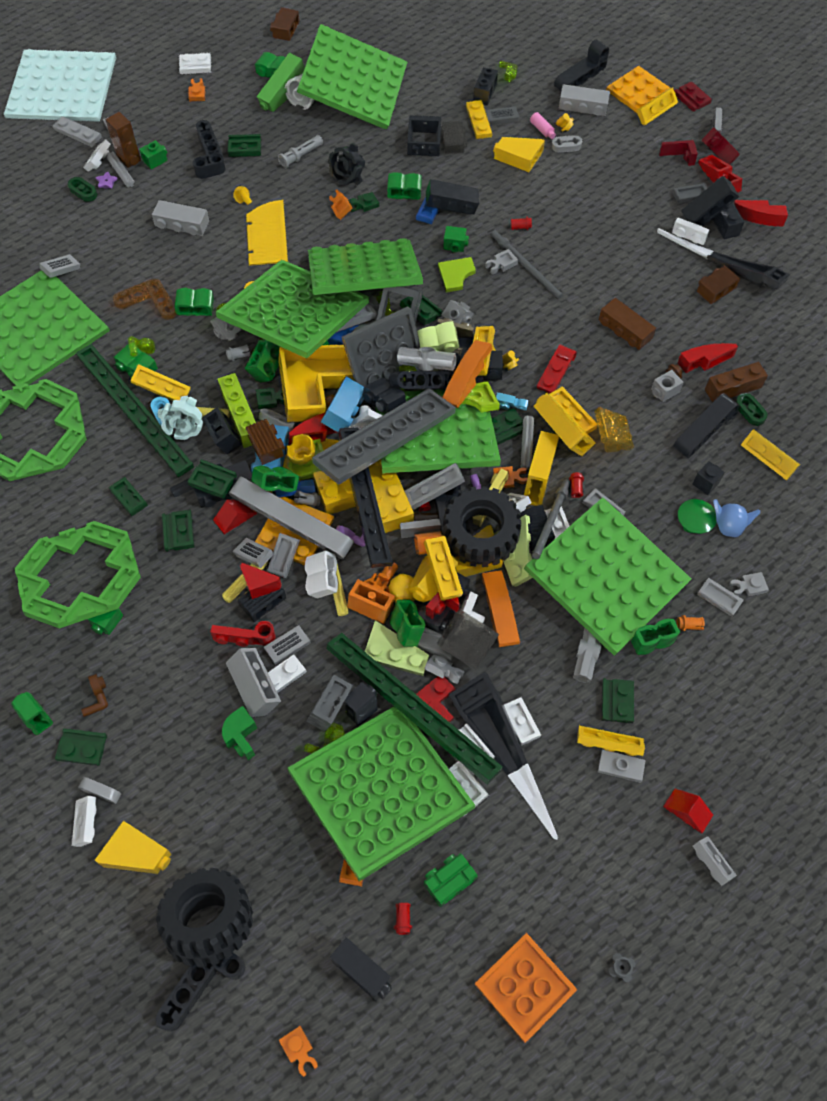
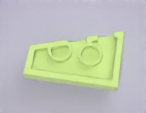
M527 515L520 518L522 521L521 531L516 549L513 553H510L509 558L503 561L511 584L515 587L533 578L524 570L525 565L532 560V555L529 553L531 534L528 533L530 517Z
M375 620L365 652L380 665L424 676V668L428 662L429 655L416 646L404 647L398 641L396 633Z

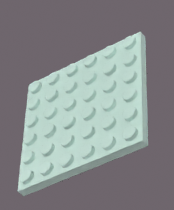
M24 50L4 112L5 118L59 120L63 116L72 121L100 122L116 60L115 53Z

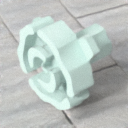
M182 396L180 400H174L172 405L166 403L163 409H158V418L162 421L161 428L167 435H172L174 428H176L175 439L187 440L189 437L198 435L201 431L203 420H201L202 413L195 407L197 400L192 397Z

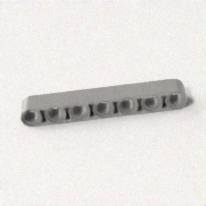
M243 477L238 478L229 492V495L237 501L325 551L335 554L340 559L345 558L354 544V541L347 535Z

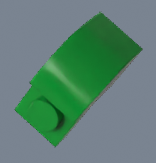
M242 706L227 717L222 727V736L228 749L234 746L240 757L245 756L247 760H250L255 756L245 737L255 731L257 726Z

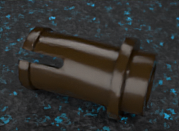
M418 511L414 513V521L438 519V512L420 513Z

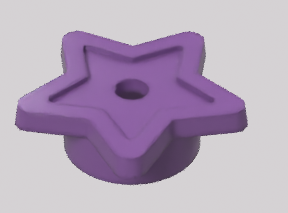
M106 172L103 176H97L98 188H113L114 182L118 178L110 176L109 172Z

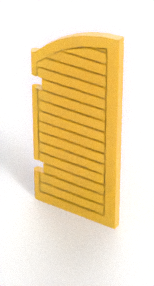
M283 200L263 204L247 213L246 222H252V224L247 225L248 251L253 250V253L248 254L249 266L275 264L280 260L288 262Z

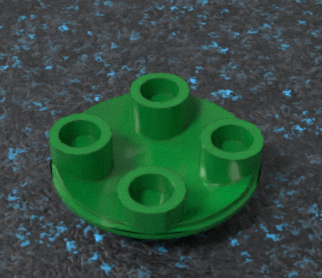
M690 499L685 501L678 509V520L683 529L688 533H707L717 523L715 509L706 501Z

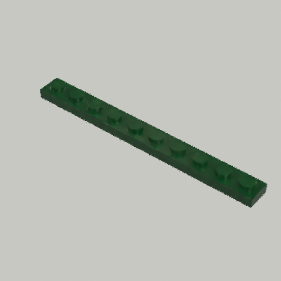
M92 344L76 352L79 360L178 478L194 468L190 459L173 439L163 431L157 420Z
M343 633L327 643L326 649L368 685H371L381 696L485 784L488 785L501 772L503 767Z

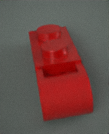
M560 344L539 380L537 388L549 394L557 390L568 367L571 366V361L575 360L577 351Z
M268 621L259 622L255 626V630L212 625L210 632L213 640L219 644L233 642L241 647L254 644L266 646L276 638L273 625ZM265 631L270 632L267 636H261Z

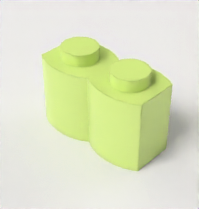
M444 322L437 326L425 327L417 331L420 348L432 347L436 351L453 352L459 348L454 322Z

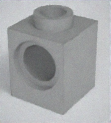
M670 370L654 379L651 390L656 398L664 402L680 393L684 382L673 370Z

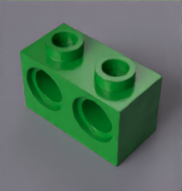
M265 339L258 341L245 367V370L257 382H267L274 378L279 366L280 346Z

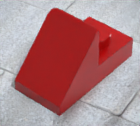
M438 591L426 605V615L433 619L436 614L440 615L446 605L458 613V597L441 601Z

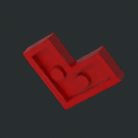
M437 676L416 695L448 722L454 719L441 702L450 693L455 691V687L445 677Z

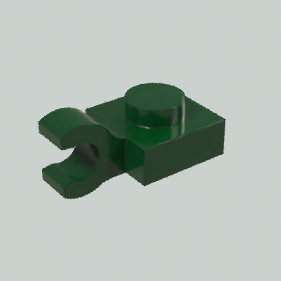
M373 192L357 196V199H349V203L352 206L351 212L360 209L366 212L379 207V202Z

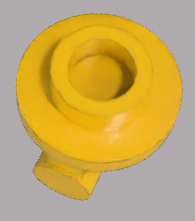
M565 113L556 121V125L562 127V132L565 130L569 131L574 125L572 122L574 119Z
M239 186L234 190L233 196L236 202H245L246 205L252 202L246 187Z
M511 350L503 355V364L505 365L503 369L507 368L509 371L518 366L517 361H519V358H515L514 351Z

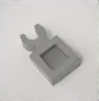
M509 249L495 255L494 260L486 262V268L492 267L491 274H496L500 268L504 272L518 265V259Z
M762 572L744 575L741 578L742 582L740 580H732L729 583V586H737L739 590L733 592L737 596L741 595L744 591H746L748 596L763 594L769 591Z
M435 654L428 660L424 668L441 678L446 676L451 682L456 684L464 675L462 669L452 667L453 663Z

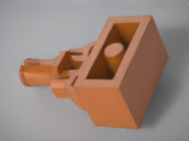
M393 563L392 567L386 566L378 574V577L374 573L370 579L364 582L357 579L348 595L347 607L384 624L394 605L395 595L390 594L388 587L392 577L398 570V565Z

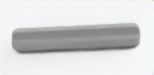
M108 152L107 159L126 187H133L135 181L114 152Z
M525 416L523 419L521 468H526V470H530L532 463L534 417Z

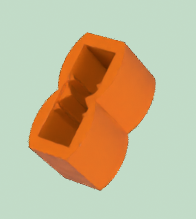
M438 531L414 534L416 554H427L424 545L425 540L443 537L444 535Z

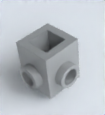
M450 300L442 316L453 320L454 323L461 324L465 322L470 324L474 313L469 310L470 307L467 304Z
M217 317L210 321L214 327L215 335L222 340L228 339L230 341L238 336L237 333L241 331L240 328Z

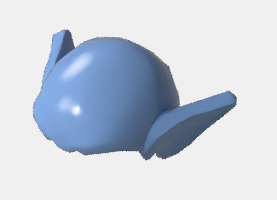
M717 499L713 500L719 530L728 537L740 536L745 528L760 514V510L747 513L746 509L739 504H726L721 507Z

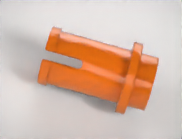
M681 615V617H677L676 624L681 631L686 629L704 630V627L701 626H705V621L703 617L696 618Z

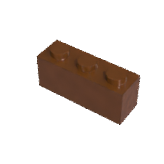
M120 112L106 118L105 120L117 157L127 168L136 165L141 161L131 122Z
M614 298L601 309L599 316L601 324L613 330L618 337L625 339L630 346L640 350L653 339L656 327L617 298Z
M760 362L752 363L709 377L705 391L713 403L723 393L732 398L742 393L762 388L768 375Z

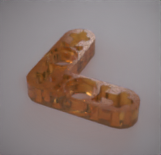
M150 279L120 291L113 296L114 304L119 309L130 307L151 298L163 319L170 320L176 316L175 305L158 279ZM152 286L157 287V290H158V291L155 292V290H154V288H153ZM137 292L143 293L141 296H134ZM161 297L166 298L163 302L157 301ZM167 306V308L171 312L168 313L167 311H165V307Z

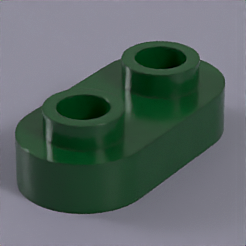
M73 177L68 181L70 192L83 201L91 202L97 198L96 188L83 178Z
M740 394L736 399V403L739 404V412L750 424L754 426L763 425L768 416L767 411L751 394Z

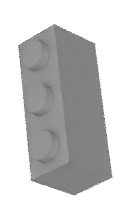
M563 84L559 109L606 116L610 91Z
M161 200L158 201L152 213L155 226L161 229H172L176 232H187L191 235L203 236L209 223L206 209Z
M240 648L226 662L251 717L265 716L281 702L256 648Z

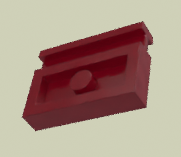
M692 81L681 86L678 90H674L676 97L693 112L710 104L712 101Z

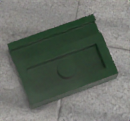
M261 134L228 136L229 157L261 156Z
M422 295L417 320L425 326L436 320L437 317H441L443 310ZM408 296L402 299L400 307L411 308L413 297Z
M514 408L492 418L497 445L523 432V420Z
M201 459L200 464L196 466L187 482L191 487L224 499L237 475L234 471Z
M191 510L171 512V514L162 513L165 551L195 548Z
M603 678L602 721L633 724L634 681L606 680V678Z
M63 728V736L60 738L55 760L100 766L107 734Z

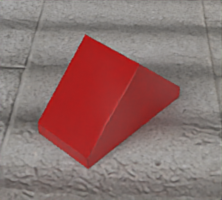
M226 500L213 521L222 533L226 534L255 516L257 512L237 500Z
M241 563V571L252 599L280 590L282 585L279 576Z
M678 789L673 790L663 806L700 833H703L713 817V813L700 796Z

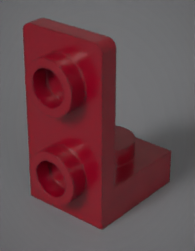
M714 127L702 139L722 161L729 165L740 155Z
M694 140L661 143L659 156L683 154V159L687 161L688 166L695 165L698 152Z

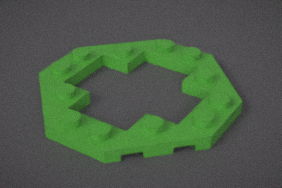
M48 379L39 380V383L33 385L26 383L14 386L13 389L7 391L0 390V415L10 403L26 410L36 397H39L63 409L54 422L56 425L67 430L47 456L30 449L18 463L0 454V477L13 481L65 468L87 440L77 393Z
M96 521L87 523L86 527L77 530L74 527L59 532V536L53 538L46 536L38 539L15 567L19 594L22 600V610L25 616L57 628L118 609L141 578L127 531ZM85 540L113 549L105 563L108 567L119 571L99 597L81 592L70 607L41 598L50 586L48 580L37 575L57 550L74 555Z

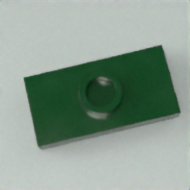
M125 477L108 487L131 517L148 506L147 502Z

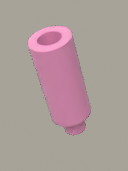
M538 112L534 113L530 118V122L546 138H555L554 128Z

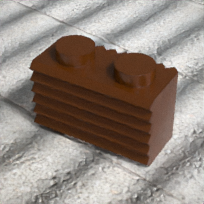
M281 7L279 13H276L275 21L270 26L273 38L291 40L300 22L299 11Z
M724 265L721 269H715L708 277L704 276L698 283L697 292L710 304H713L736 289L740 278Z
M264 419L253 425L246 426L248 438L262 465L284 456L282 450L285 449L281 438H276L275 435L278 433L274 424L270 425L268 420Z

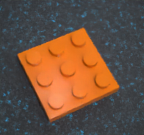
M527 933L474 984L524 1043L577 991V988Z

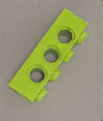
M233 373L218 378L221 394L230 412L243 448L252 446L246 432V426L253 425L256 421L237 376Z

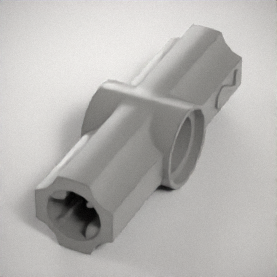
M400 347L397 361L400 365L418 366L420 370L425 371L434 369L453 371L456 364V354L436 351L432 347H422L419 349Z
M584 628L583 638L580 640L576 655L578 658L573 678L579 682L590 683L593 677L595 662L597 663L600 654L601 644Z

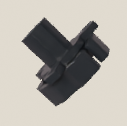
M351 143L349 147H337L334 149V152L329 154V173L334 181L340 180V185H348L353 182L359 185L363 182L361 173L363 167H365V160L362 155L357 153L358 146L354 143ZM341 175H344V176L347 177L348 179L342 180L343 177H342Z

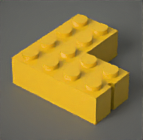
M322 345L308 358H304L285 348H279L278 361L287 422L306 421L316 415L326 413L323 389L339 388L346 376L354 380L344 345Z
M381 459L370 465L369 471L385 533L400 529V523L414 522V512L397 473H382ZM323 471L313 473L314 484L326 513L334 514L356 507L350 479L338 485Z

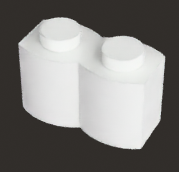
M323 551L308 556L305 561V571L307 573L305 588L308 595L320 598L336 593L338 590V580L336 576L337 560L335 554Z

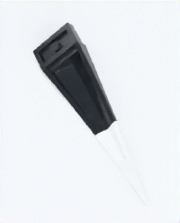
M658 228L657 233L721 267L725 265L734 274L759 287L765 283V286L768 288L778 289L790 276V274L775 266L724 255L688 242Z
M483 672L449 695L459 714L492 752L495 760L503 767L504 772L528 802L553 839L557 840V833L501 696L489 675Z

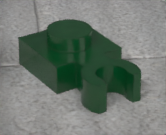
M274 388L257 389L258 409L275 408L277 403L284 404L283 390L275 392Z

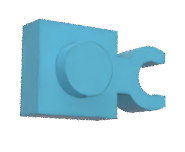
M497 392L496 398L500 408L509 409L510 407H515L527 411L528 400L517 399L515 396Z

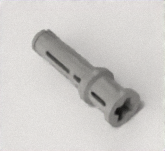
M316 135L296 148L291 147L288 152L279 154L278 161L280 165L286 169L291 163L298 162L301 156L323 145L321 136Z

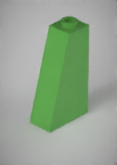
M289 53L260 91L257 98L263 110L274 112L288 99L286 96L287 87L285 88L287 81L303 74L305 69L301 58Z

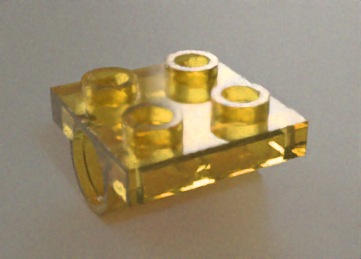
M602 407L597 408L594 412L605 451L609 453L618 452L621 449L627 451L633 449L632 435L626 416Z

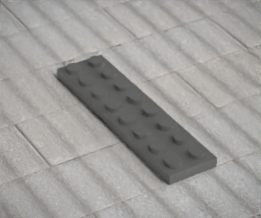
M429 388L312 457V462L339 485L452 416L456 412V407Z

